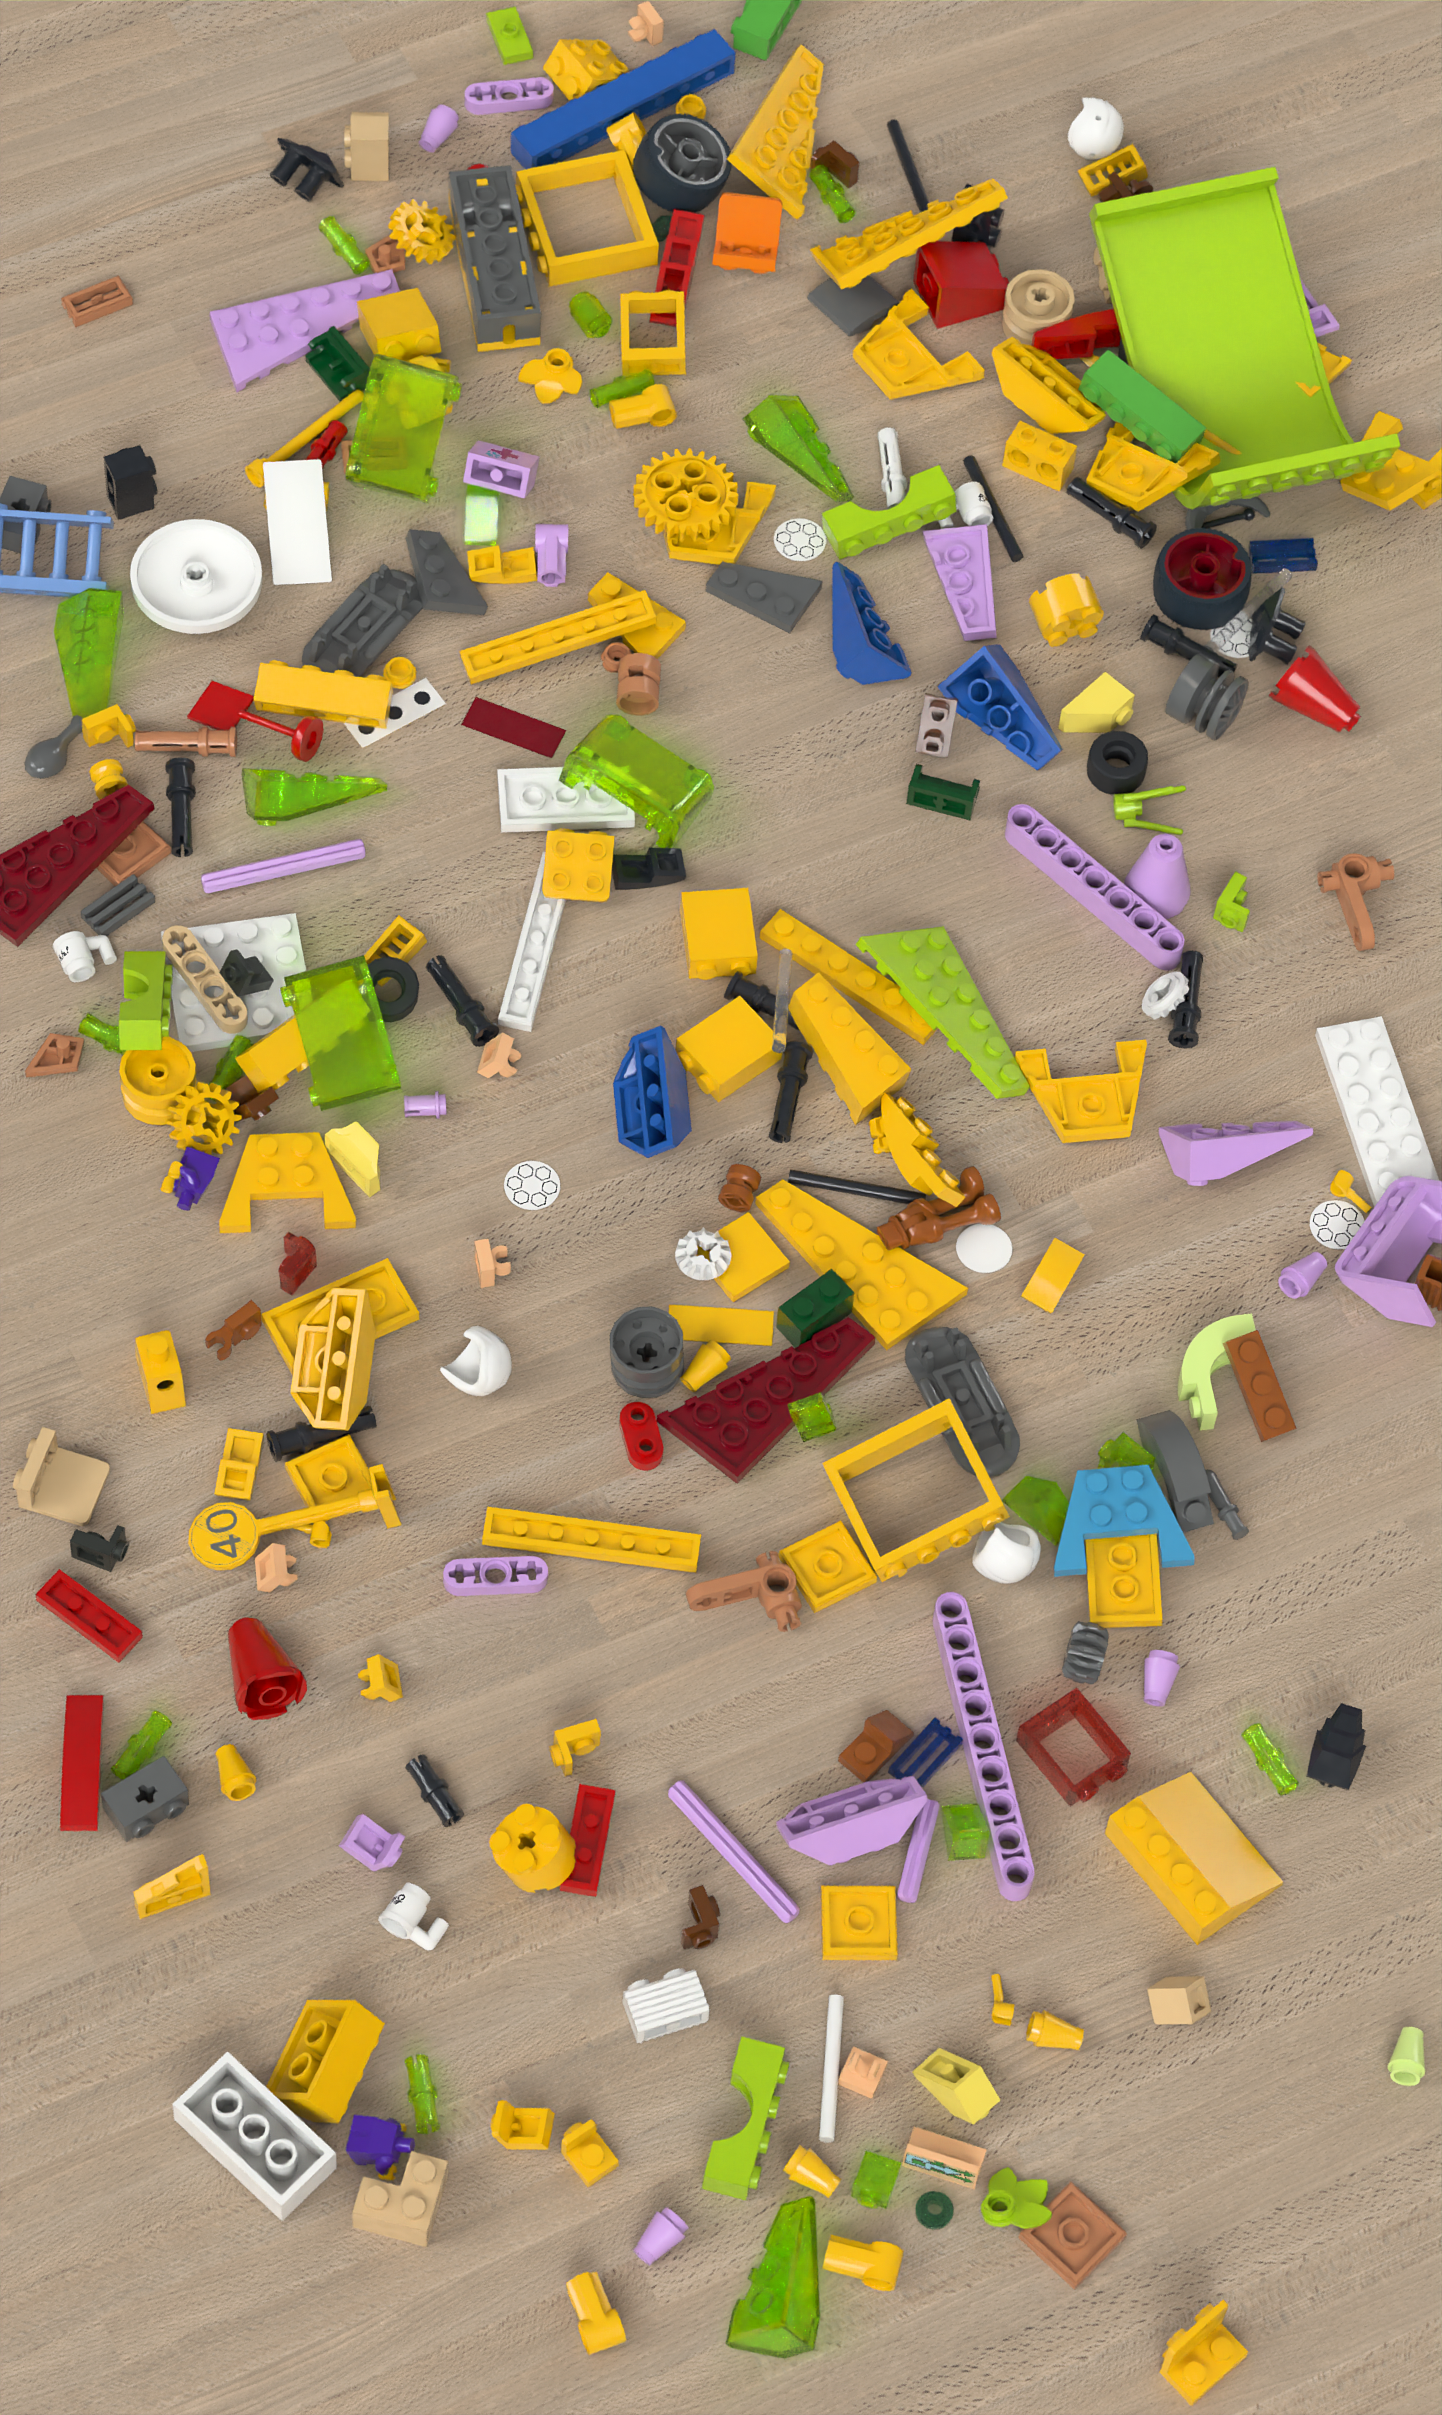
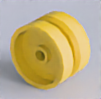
M163 1037L162 1050H126L121 1058L119 1075L121 1095L125 1108L135 1119L146 1124L166 1125L167 1120L174 1118V1113L168 1110L169 1106L177 1107L178 1105L174 1096L176 1094L186 1096L185 1086L187 1085L195 1088L197 1086L196 1064L192 1052L182 1042L171 1037Z

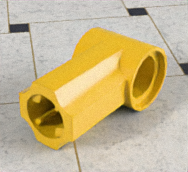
M632 113L607 127V133L618 151L625 150L632 172L634 156L641 140L646 134L644 125L636 113Z
M663 384L651 385L641 395L609 401L611 420L616 429L648 422L655 427H664L671 424L677 417L668 387Z
M831 2234L822 2269L859 2278L866 2286L876 2290L893 2291L896 2286L904 2251L900 2247L888 2242L875 2241L871 2244H866Z
M585 2272L566 2282L568 2295L579 2320V2333L587 2353L591 2355L626 2342L620 2317L615 2309H611L598 2273Z

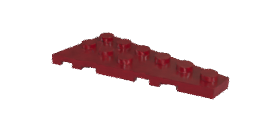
M128 784L93 803V807L77 817L71 815L62 820L63 824L49 832L44 830L0 854V935L19 947L155 809L153 802Z
M848 1317L812 1335V1339L796 1348L791 1346L781 1351L780 1356L768 1362L762 1361L717 1384L716 1389L700 1397L695 1395L684 1401L683 1406L671 1412L666 1410L658 1414L657 1423L738 1484L875 1345L876 1337Z

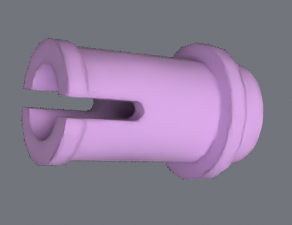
M435 1091V1095H404L405 1117L436 1115V1119H440V1115H447L446 1094H439V1091Z

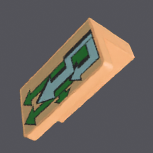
M913 2127L904 2153L902 2166L975 2189L986 2149Z

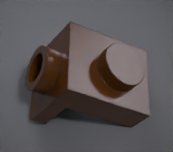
M834 140L825 147L818 148L813 153L810 175L816 179L824 172L829 171L849 189L858 182L860 162L853 153L847 152Z
M247 1075L240 1077L224 1089L232 1093L229 1100L239 1103V1106L233 1112L234 1114L241 1115V1120L252 1117L256 1121L272 1111L269 1105L279 1099L273 1087L257 1091Z
M704 1885L689 1889L688 1906L696 1925L682 1930L681 1945L683 1949L691 1947L702 1949L712 1944L714 1939L718 1938L719 1921L717 1917L720 1916V1910L713 1895L708 1896Z

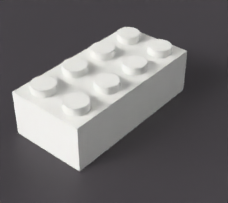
M226 2052L173 2103L174 2120L281 2221L298 2207L337 2168L336 2152L229 2052Z

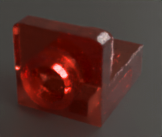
M287 1232L283 1238L284 1250L288 1256L280 1264L278 1272L280 1288L292 1296L317 1267L316 1248L308 1239L303 1236L296 1237L292 1233Z

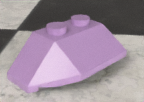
M914 1776L904 1777L902 1780L883 1779L867 1781L802 1803L790 1811L785 1818L778 1820L776 1825L790 1848L830 1866L836 1863L847 1862L851 1858L871 1851H879L886 1846L898 1843L926 1804L927 1795Z

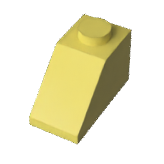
M1104 672L1061 710L1058 729L1062 732H1110L1119 724L1122 726L1129 721L1133 715L1132 706L1135 695L1108 673Z
M938 2048L912 2071L914 2076L952 2115L973 2125L978 2120L986 2117L990 2109L1000 2101L981 2066L941 2048Z

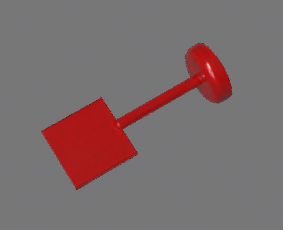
M215 681L210 682L187 715L188 719L216 730H230L231 727H236L242 718L292 737L291 752L294 758L303 762L311 760L316 754L324 731L322 720L314 716L303 718L296 729H292L249 713L247 710L254 701L253 695Z

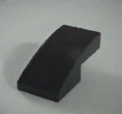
M649 848L646 855H613L612 874L615 890L664 886L683 881L686 878L681 848Z

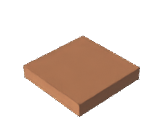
M143 821L96 869L114 886H117L133 874L138 878L171 853V847Z
M1070 2182L1046 2206L1052 2212L1051 2219L1041 2226L1023 2229L1019 2233L1018 2238L1075 2290L1126 2238L1127 2233L1079 2188Z

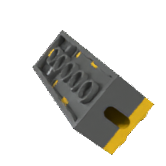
M473 164L467 170L449 172V209L454 227V235L456 236L455 240L477 352L540 345L541 310L511 165L488 167L484 164Z

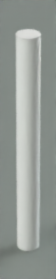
M830 1995L828 2002L819 2140L827 2143L833 2142L835 2136L844 1997L841 1995Z

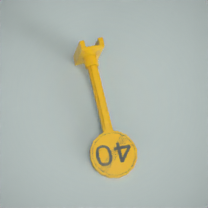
M381 1464L369 1467L371 1489L358 1492L356 1496L257 1520L247 1508L233 1502L216 1503L205 1508L194 1518L189 1529V1546L194 1557L203 1566L217 1571L231 1570L243 1565L254 1555L260 1542V1536L358 1511L366 1513L379 1509L387 1529L401 1526V1520L393 1503L396 1500L394 1490L384 1465Z

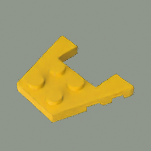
M912 288L904 294L903 300L897 306L894 305L888 311V315L880 325L876 324L853 349L852 358L890 400L983 379L985 369L968 351L946 364L940 365L907 328L908 325L928 315V306Z
M1378 411L1362 441L1398 434L1403 429L1400 419ZM1442 448L1429 461L1397 449L1392 455V459L1387 461L1384 468L1374 472L1356 473L1340 480L1342 490L1391 511L1425 490L1423 485L1435 477L1442 479Z
M1115 422L1114 427L1110 428L1106 435L1107 442L1103 450L1099 451L1086 481L1087 484L1106 497L1139 512L1173 492L1178 487L1217 466L1221 462L1220 454L1196 442L1177 463H1173L1130 443L1135 438L1132 432L1120 422Z
M747 482L744 507L736 508L735 516H730L729 525L721 523L720 533L710 529V537L708 539L702 533H699L695 542L690 535H686L684 541L680 542L679 534L674 533L670 539H667V531L663 530L669 559L720 565L722 561L735 564L773 501L776 485Z
M1146 1039L1116 1042L1115 1054L1119 1073L1052 1079L1046 1049L1015 1051L1014 1058L1062 1143L1130 1137L1147 1047Z
M320 1133L249 1135L219 1221L220 1233L251 1232V1200L323 1198L325 1229L356 1228V1216Z

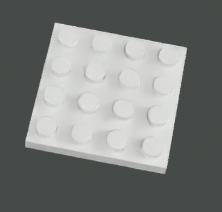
M296 913L188 928L219 970H221L229 952L238 949L244 958L256 956L274 979L269 990L239 996L247 1008L248 1022L245 1029L241 1032L228 1034L217 1026L173 966L172 1004L178 1039L191 1052L256 1043L312 1002ZM177 939L172 940V944L177 943L182 949L184 955L186 953L184 950V941L178 942ZM166 956V964H172ZM194 961L189 963L186 968L192 973H199L205 969V965L202 962ZM210 986L204 993L209 997L216 998L223 993V989L218 986ZM227 1004L224 1005L226 1009V1018L231 1017L233 1018V1020L238 1019V1014L235 1016L232 1015L230 1011L227 1009Z

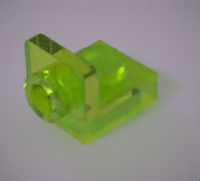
M821 1392L788 1404L789 1413L803 1442L837 1431L831 1406L825 1402Z
M1122 1432L1115 1441L1109 1439L1098 1452L1100 1459L1097 1469L1110 1468L1117 1461L1120 1467L1149 1465L1153 1473L1156 1458Z
M865 2151L857 2177L852 2186L850 2197L856 2198L859 2204L867 2208L877 2209L882 2207L887 2209L902 2163Z

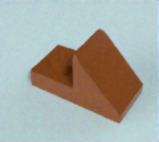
M885 1710L865 1720L863 1732L839 1755L838 1761L863 1783L867 1782L914 1736V1732L891 1712Z

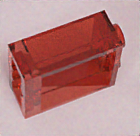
M1077 1687L1019 1726L1016 1738L1017 1743L1069 1806H1072L1079 1800L1082 1802L1090 1800L1097 1794L1101 1785L1108 1780L1111 1783L1116 1782L1128 1771L1127 1766L1131 1752ZM1074 1718L1110 1760L1075 1785L1040 1743L1041 1740Z

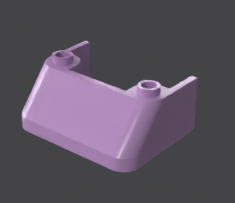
M1404 1176L1392 1182L1336 1262L1335 1271L1340 1281L1388 1319L1433 1327L1436 1323L1417 1284L1407 1283V1280L1432 1243L1442 1244V1181Z

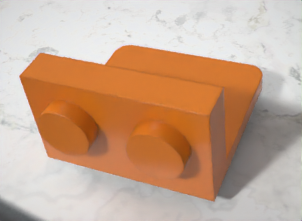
M722 193L719 200L716 242L712 265L719 266L725 270H735L737 268L750 269L758 274L775 272L782 201L779 198Z

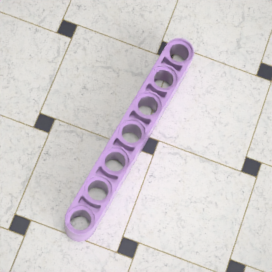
M1018 804L1009 810L1005 838L1010 845L1155 967L1167 971L1173 970L1179 965L1185 939L1175 926L1029 805Z

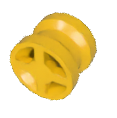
M102 760L94 764L89 771L91 780L96 783L95 793L99 799L128 785L127 780L122 776L123 768L118 760Z

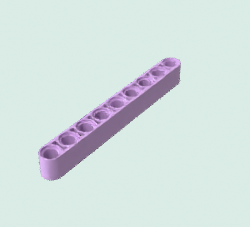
M946 1592L938 1597L936 1601L933 1627L998 1889L1005 1899L1020 1901L1025 1899L1030 1893L1034 1879V1866L968 1604L962 1595L956 1592ZM953 1611L958 1616L954 1618L946 1617L942 1612ZM953 1643L963 1644L966 1647V1649L956 1650L953 1649L950 1645ZM967 1675L973 1678L974 1682L965 1683L958 1677ZM970 1708L979 1709L983 1714L979 1716H973L969 1714L966 1710ZM985 1741L991 1747L981 1749L975 1745V1742ZM993 1774L999 1778V1781H986L983 1775ZM1000 1807L1005 1809L1008 1814L999 1816L994 1814L991 1809ZM1010 1841L1016 1845V1848L1005 1849L999 1843ZM1017 1874L1025 1881L1014 1883L1008 1879V1876Z

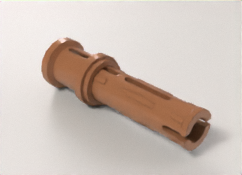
M208 727L199 728V731L192 732L136 730L135 750L136 752L191 751L199 752V755L203 757H208L209 753L230 754L231 757H236L237 729L236 727H231L230 730H209Z

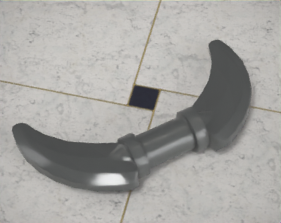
M1257 496L1250 499L1241 498L1217 506L1209 505L1195 509L1188 508L1185 524L1187 530L1202 528L1204 520L1213 511L1223 507L1227 508L1231 505L1251 508L1266 518L1270 516V511Z

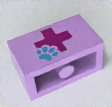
M478 440L468 452L463 482L525 499L534 487L540 457Z

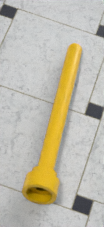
M355 390L267 459H255L245 467V473L251 483L256 487H263L265 485L264 462L286 461L326 430L330 421L339 420L362 402L365 397L363 391Z

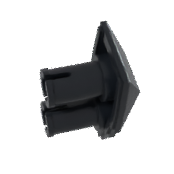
M277 139L285 155L269 174L276 183L286 187L299 166H305L309 171L294 190L298 196L307 202L312 201V198L324 181L343 188L344 184L327 153L316 151L309 146L297 144L292 140Z
M1283 587L1265 600L1252 614L1249 660L1251 662L1256 659L1258 654L1265 652L1288 665L1296 653V645H1292L1273 635L1272 628H1275L1296 640L1305 626L1304 620H1300L1281 610L1285 594V588Z
M1341 1703L1332 1717L1326 1718L1321 1731L1317 1730L1306 1777L1318 1780L1323 1786L1327 1783L1328 1788L1336 1786L1349 1791L1366 1748L1363 1745L1365 1730L1362 1729V1709Z

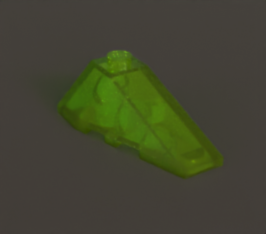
M769 395L743 418V421L748 426L747 432L756 443H759L835 502L851 501L854 498L840 468L827 458L831 450L826 443H822L817 438L815 433L820 429L799 396Z
M88 588L58 604L54 637L58 648L72 718L75 715L86 718L109 706L124 617L122 591Z
M242 768L241 774L247 815L253 820H257L256 824L262 826H276L277 821H289L387 791V783L380 778L335 775L334 780L331 781L328 780L327 776L314 772H305V774L301 775V778H295V775L287 774L286 770Z
M810 2195L781 2204L763 2243L764 2248L767 2250L758 2268L751 2269L747 2278L752 2282L744 2300L738 2299L733 2308L726 2345L730 2348L783 2359L814 2350L820 2321L816 2206L815 2199Z

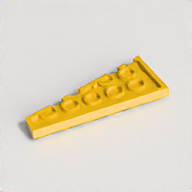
M802 44L793 51L727 158L731 164L768 196L779 198L782 201V208L796 220L804 214L805 205L802 202L803 195L807 192L808 183L805 182L806 172L811 165L815 130L812 129L813 120L817 117L818 108L815 105L817 95L821 90L824 64Z

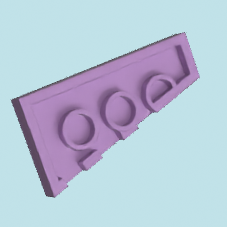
M987 524L923 531L924 541L964 641L997 638Z

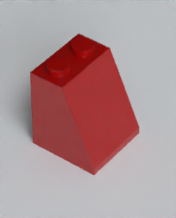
M935 241L928 242L917 249L913 283L921 299L928 306V312L937 329L1004 310L1005 294L1009 280L1000 273L997 257L989 252L985 243Z

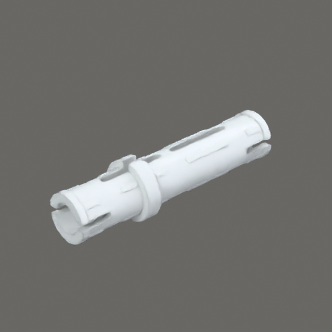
M883 428L877 433L884 477L881 481L883 492L886 493L887 509L898 505L906 497L907 479L902 474L898 432L894 428Z

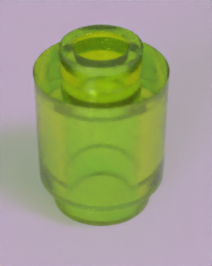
M584 291L571 299L569 303L570 315L587 338H601L608 333L612 324V317L595 295Z

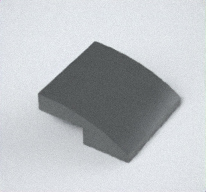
M869 275L862 278L858 285L841 289L830 277L811 291L807 297L810 302L849 337L871 329L874 319L888 315V311L894 305L897 306L899 304L891 294Z

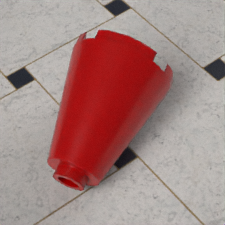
M1309 645L1304 650L1309 654L1307 658L1304 656L1298 657L1275 685L1280 691L1278 693L1271 691L1268 697L1339 733L1344 728L1350 732L1361 718L1357 713L1361 707L1318 652Z
M244 1617L237 1620L228 1631L236 1706L241 1714L242 1712L247 1713L248 1718L253 1720H267L281 1716L288 1712L286 1709L287 1705L294 1700L296 1704L302 1701L307 1692L305 1676L259 1619Z

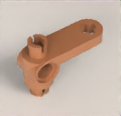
M1351 853L1342 857L1340 862L1333 863L1330 871L1318 872L1317 879L1319 887L1323 886L1320 888L1322 893L1332 890L1336 891L1355 947L1358 951H1364L1374 948L1375 934L1362 896L1368 890L1378 889L1381 881L1393 880L1394 867L1391 865L1392 861L1390 859L1377 862L1374 856L1365 857L1361 854Z
M769 1551L770 1559L767 1558L766 1552L757 1556L756 1563L759 1566L757 1569L701 1582L692 1586L686 1592L689 1607L693 1611H704L758 1597L761 1605L766 1610L767 1616L777 1620L779 1631L787 1632L786 1624L788 1623L791 1630L801 1625L797 1612L801 1609L802 1604L796 1589V1576L787 1564L780 1563L779 1555L776 1551ZM772 1585H781L785 1588V1590L776 1592L771 1590L769 1587Z

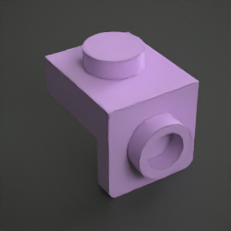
M360 1814L353 1821L339 1847L374 1872L387 1866L391 1867L396 1863L403 1851L400 1845L405 1836L400 1832L391 1835L364 1814Z

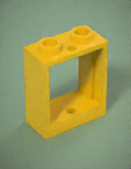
M664 290L653 293H644L642 291L621 293V358L623 376L686 374L684 292ZM676 312L677 347L630 349L629 314Z

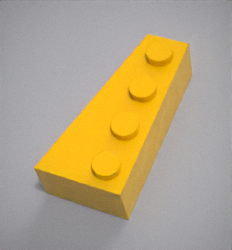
M819 972L794 991L788 1010L808 1045H812L819 1058L820 1066L824 1072L827 1071L835 1085L834 1090L840 1100H844L851 1112V1119L857 1125L881 1105V1097L885 1093L893 1096L905 1086L912 1069Z

